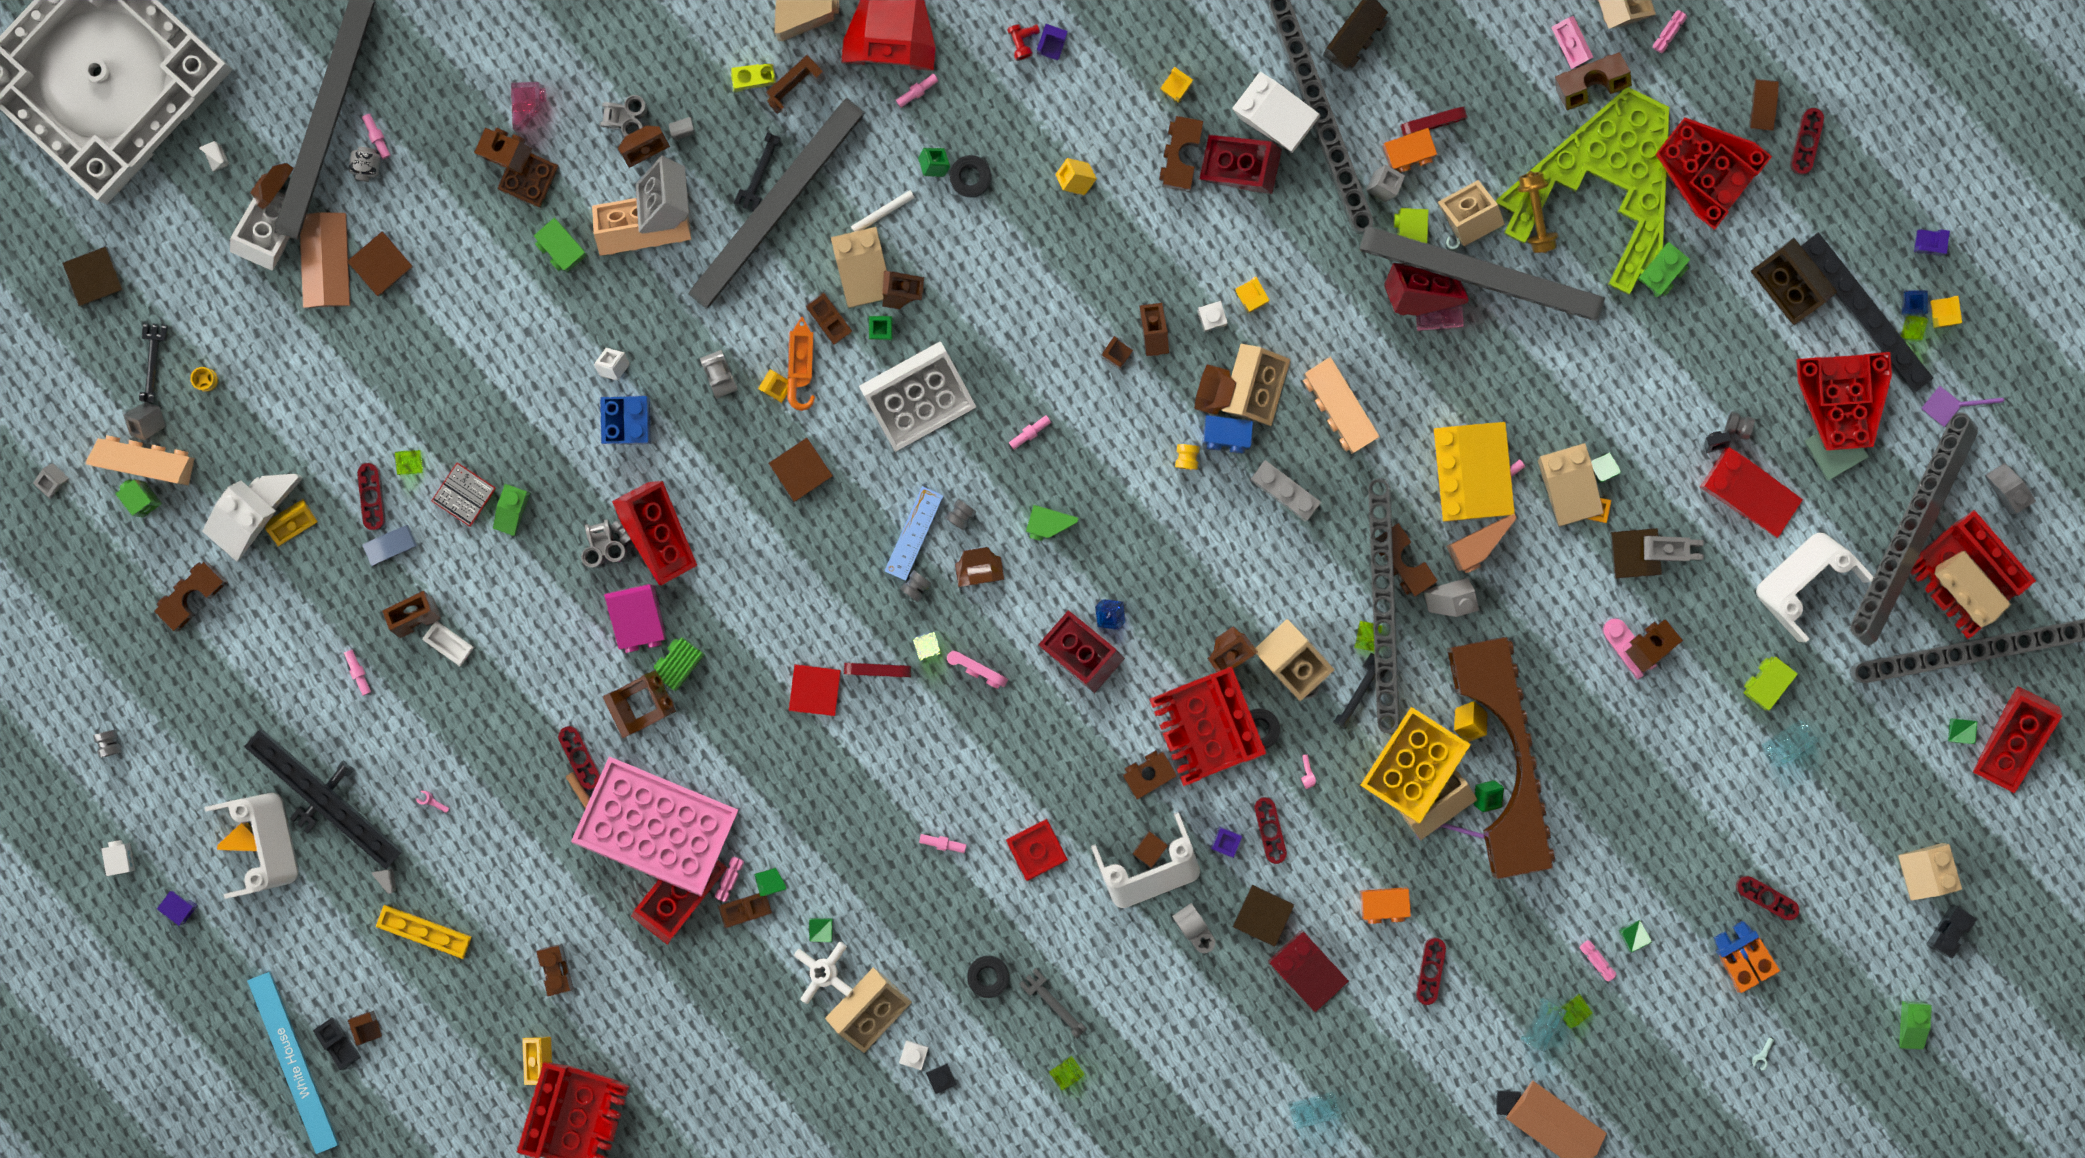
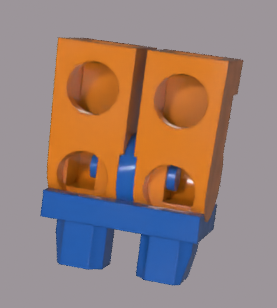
M1741 921L1733 926L1738 936L1737 939L1730 941L1726 932L1713 937L1718 948L1715 951L1727 970L1736 991L1739 993H1743L1757 985L1759 981H1764L1780 971L1757 932L1751 930L1745 921Z

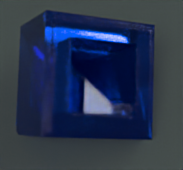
M1928 290L1903 292L1901 315L1928 314Z
M1102 599L1095 606L1097 627L1118 630L1125 623L1124 603L1122 601Z

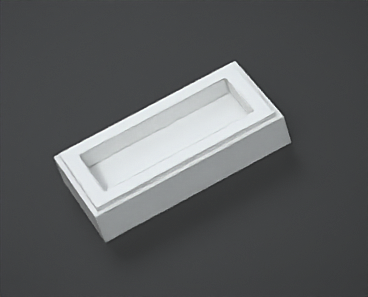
M438 621L434 622L422 639L459 666H462L475 648Z

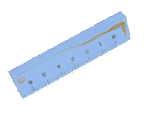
M923 486L921 487L885 572L906 581L943 495Z

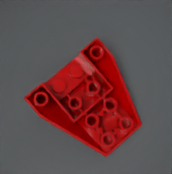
M860 0L843 39L841 63L865 65V62L906 65L910 66L911 69L934 71L936 47L925 1Z
M1686 117L1682 119L1655 154L1694 214L1713 230L1718 227L1729 213L1730 207L1752 179L1761 172L1772 158L1769 153L1755 142Z
M1890 352L1796 359L1798 384L1825 450L1874 447L1892 377Z

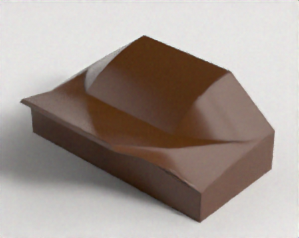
M644 126L625 136L618 149L630 168L669 148L670 145L659 126Z
M288 163L274 165L268 173L260 177L250 192L255 198L258 207L264 209L272 202L294 168Z
M884 271L882 307L900 310L911 301L922 300L925 277Z
M1206 365L1196 395L1195 410L1218 416L1220 410L1230 406L1236 382L1230 376V370Z
M989 547L965 550L959 562L955 564L958 587L1004 580L1001 557L995 555Z
M1233 626L1216 638L1214 651L1207 659L1216 672L1231 666L1233 669L1258 653V651L1244 633H1240Z

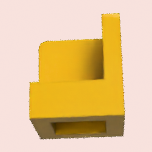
M1174 67L1160 90L1179 103L1192 85L1193 79Z
M1070 158L1065 160L1055 174L1064 191L1085 195L1097 179L1089 163Z
M1256 276L1235 290L1248 314L1270 301Z
M1958 296L1930 301L1934 328L1954 326L1962 323Z
M1475 701L1457 707L1455 709L1454 731L1466 742L1486 736L1487 712Z

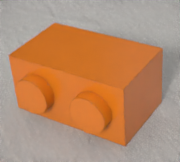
M1428 128L1385 142L1382 145L1389 167L1400 173L1411 170L1410 166L1417 163L1420 166L1433 162L1432 158H1435L1437 155Z
M1407 887L1360 890L1362 919L1368 920V924L1382 923V919L1391 918V922H1403L1405 917H1411L1409 889Z

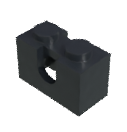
M1950 905L1928 940L1927 945L1944 956L1953 959L1961 946L1958 943L1963 933L1970 932L1977 918L1958 906ZM1950 922L1949 928H1948L1947 931L1943 934V933H1942V932H1943V929H1944L1945 926Z

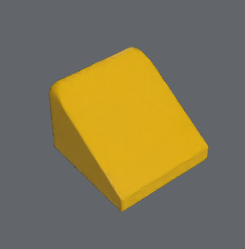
M769 369L758 389L782 403L787 395L788 379Z

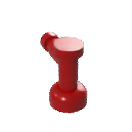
M1020 24L1007 28L1008 34L1012 35L1017 49L1014 52L1015 60L1020 61L1033 55L1030 47L1025 46L1023 38L1039 34L1038 25L1021 29Z

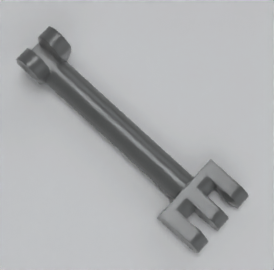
M1035 968L1033 973L1038 979L1035 981L1028 975L1026 979L1032 985L1028 987L1024 981H1021L1019 985L1030 996L1036 991L1071 1027V1033L1078 1039L1087 1028L1081 1022L1079 1023L1042 985L1047 979Z

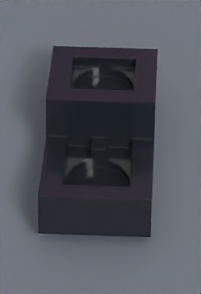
M333 1017L313 1030L322 1047L329 1052L339 1070L343 1071L361 1058L359 1052Z

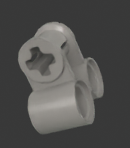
M629 96L625 100L624 105L609 102L602 103L604 114L600 127L622 129L624 136L628 135L627 130L631 125H638L639 129L643 127L637 119L645 116L647 105L640 96ZM641 102V110L631 112V104Z
M722 350L700 358L716 399L738 390Z
M608 519L604 520V523L591 526L589 524L585 525L590 547L582 552L581 560L588 567H600L604 563L605 557L612 562H621L627 556L626 546L620 542L613 541L612 529ZM615 545H618L622 551L618 558H613L610 555V550ZM591 551H596L599 555L598 561L594 564L588 561V554Z
M1192 903L1172 916L1184 935L1199 952L1208 953L1214 948L1215 939ZM1202 937H1204V938L1206 939V940L1203 941V942L1200 941V939H1201Z

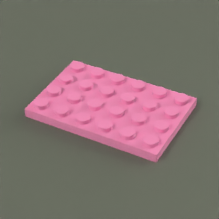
M609 756L571 842L702 896L736 818L738 809Z

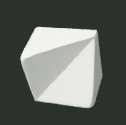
M213 141L199 147L200 150L205 152L212 171L228 166V160L219 143Z
M605 348L594 366L600 376L619 380L629 366V361L624 352Z

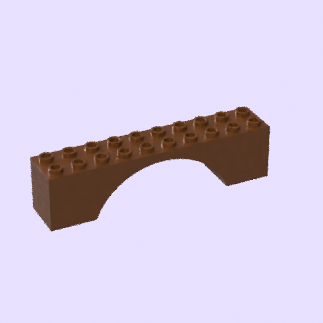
M1500 637L1449 647L1447 652L1455 693L1472 698L1488 708L1505 727L1515 752L1516 778L1509 802L1499 817L1483 830L1491 875L1496 879L1552 869L1555 855L1553 848L1550 849L1547 840L1551 839L1548 825L1545 826L1543 816H1546L1544 802L1539 800L1538 793H1542L1541 784L1534 775V770H1537L1535 757L1530 755L1529 747H1532V739L1530 733H1526L1524 724H1528L1526 711L1521 709L1520 701H1523V693L1521 687H1517L1515 678H1519L1517 665L1512 664L1511 655H1514L1512 641H1508L1507 637Z

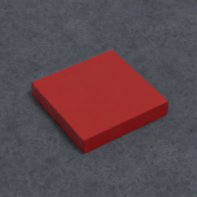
M794 664L789 711L835 716L841 670Z
M1048 819L1006 839L1026 881L1068 861Z

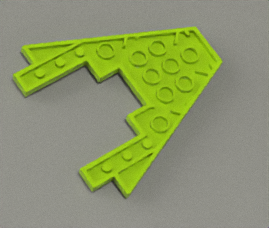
M1630 87L1624 89L1530 170L1532 172H1543L1545 181L1549 183V186L1539 190L1542 208L1555 182L1576 192L1586 172L1627 191L1617 212L1638 223L1608 285L1628 295L1631 293L1638 276L1642 274L1663 248L1666 170L1655 154L1667 140L1669 127V107ZM1518 180L1498 197L1495 202L1498 206L1513 213L1503 234L1525 244L1535 224L1530 193L1518 192L1517 188L1520 186Z

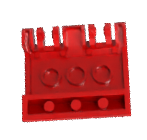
M1975 510L1952 524L1920 552L1910 572L1912 576L1918 573L1915 577L1918 582L1923 581L1926 577L1931 580L1924 590L1927 593L1933 591L1930 595L1931 598L1943 611L1948 609L1945 613L1948 617L1954 616L1959 612L1961 617L1955 625L1958 629L1963 627L1961 632L1967 639L1976 634L1981 627L1972 619L1965 608L1956 601L1951 592L1941 584L1935 575L1936 567L1939 564L1964 551L2007 601L2014 596L2021 595L2036 582L2034 577Z
M1232 666L1149 699L1152 708L1160 705L1163 706V708L1154 711L1155 716H1162L1169 712L1171 717L1170 721H1165L1159 726L1161 730L1171 727V730L1162 733L1169 751L1180 749L1179 752L1171 755L1172 759L1178 760L1186 755L1188 764L1177 768L1178 774L1187 770L1189 772L1180 776L1183 786L1266 754Z
M543 1062L516 1153L533 1158H606L597 1153L598 1147L603 1150H611L612 1144L607 1141H614L619 1124L617 1120L612 1118L620 1119L621 1113L610 1108L612 1102L617 1105L625 1104V1099L620 1096H627L629 1086L613 1078L576 1067Z

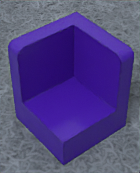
M1045 24L1036 50L1037 54L1059 60L1068 31Z
M1942 229L1938 231L1917 230L1914 252L1937 256L1947 254L1950 231Z
M1219 826L1210 848L1234 858L1242 836Z
M170 891L157 910L180 926L185 924L198 905L191 900L186 901L174 891Z

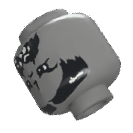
M359 146L358 150L351 152L349 172L355 175V180L369 182V178L378 176L381 161L380 155L376 153L375 149Z

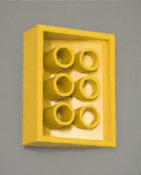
M1506 422L1434 428L1443 522L1515 514Z
M1411 707L1360 786L1420 824L1471 744Z

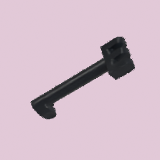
M767 132L764 139L767 144L747 191L739 189L734 201L735 205L739 206L741 199L744 198L745 201L742 208L748 209L750 201L754 202L751 208V212H753L760 204L762 198L756 196V192L781 137Z
M143 323L142 339L149 340L145 392L139 393V401L155 403L159 341H167L168 325L162 324L160 334L158 333V324H153L152 332L149 333V323Z
M1372 652L1362 666L1368 672L1341 715L1338 714L1333 723L1340 725L1343 729H1346L1349 725V719L1375 678V664L1371 663L1375 654ZM1387 669L1380 672L1381 679L1388 671Z
M343 760L326 785L334 790L344 776L348 777L351 775L354 768L352 766L349 767L347 762ZM311 805L306 810L302 806L298 807L290 817L292 822L296 821L299 816L302 817L297 824L300 828L307 821L309 824L304 830L307 834L319 821L313 816L317 810Z

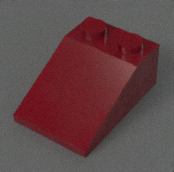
M1209 135L1199 180L1251 192L1273 194L1282 149L1271 141Z
M1393 263L1384 283L1394 312L1400 315L1418 316L1466 304L1469 300L1461 281L1405 264Z
M1069 610L1038 644L1039 647L1094 694L1125 659L1115 647Z
M1302 929L1268 960L1269 964L1314 1012L1318 1011L1349 982Z

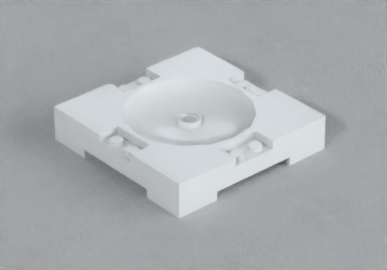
M33 0L0 36V110L58 162L97 201L107 205L154 155L152 152L183 119L186 120L233 69L158 0ZM101 66L100 75L94 77V69Z

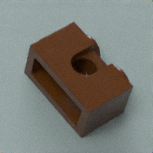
M496 127L493 131L485 128L474 153L490 162L521 174L533 148L524 144L526 140L515 134L512 137H507L509 133Z
M425 591L382 610L389 631L399 638L413 633L415 626L422 623L429 625L441 619L434 598ZM410 606L417 607L415 611L410 613L405 610Z
M1666 619L1659 624L1654 621L1644 629L1646 632L1644 636L1638 634L1629 642L1632 646L1625 652L1642 673L1655 665L1683 641Z
M1155 750L1145 756L1146 761L1138 765L1137 762H1134L1124 768L1126 773L1123 774V777L1136 799L1141 798L1177 776L1163 751L1158 753ZM1145 767H1152L1155 770V776L1151 780H1146L1142 777V770Z
M563 944L537 950L536 954L539 965L543 967L545 973L544 985L547 996L574 989ZM560 962L562 964L563 974L560 969Z

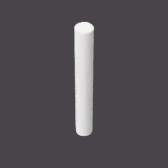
M911 190L907 191L855 223L851 228L854 232L867 228L914 199V195Z

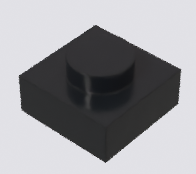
M1716 431L1709 434L1704 442L1706 453L1728 448L1731 443L1729 432L1722 433L1721 431Z
M948 1063L926 1072L935 1094L957 1085Z
M1497 1090L1496 1114L1508 1115L1521 1097V1092Z

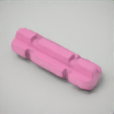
M1680 10L1675 12L1672 20L1668 22L1660 34V39L1658 38L1653 45L1656 51L1663 53L1666 50L1668 43L1672 41L1680 29V25L1687 19L1685 13Z
M732 857L729 862L730 868L726 869L720 882L721 888H718L715 897L720 901H728L729 891H732L739 876L738 871L744 865V861L740 858Z
M1589 940L1585 941L1580 946L1581 951L1588 955L1589 961L1598 972L1602 973V977L1607 982L1614 979L1617 975L1612 967H1609L1608 962L1600 952L1594 949L1595 946Z

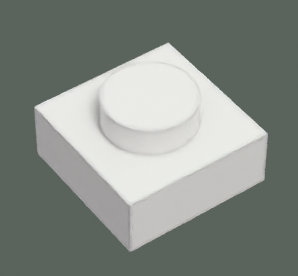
M906 1040L899 1063L921 1070L928 1047Z

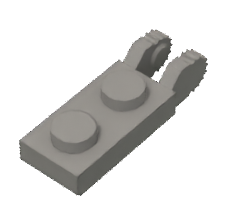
M1645 536L1644 560H1703V555L1700 553L1690 554V546H1703V540H1693L1686 537Z

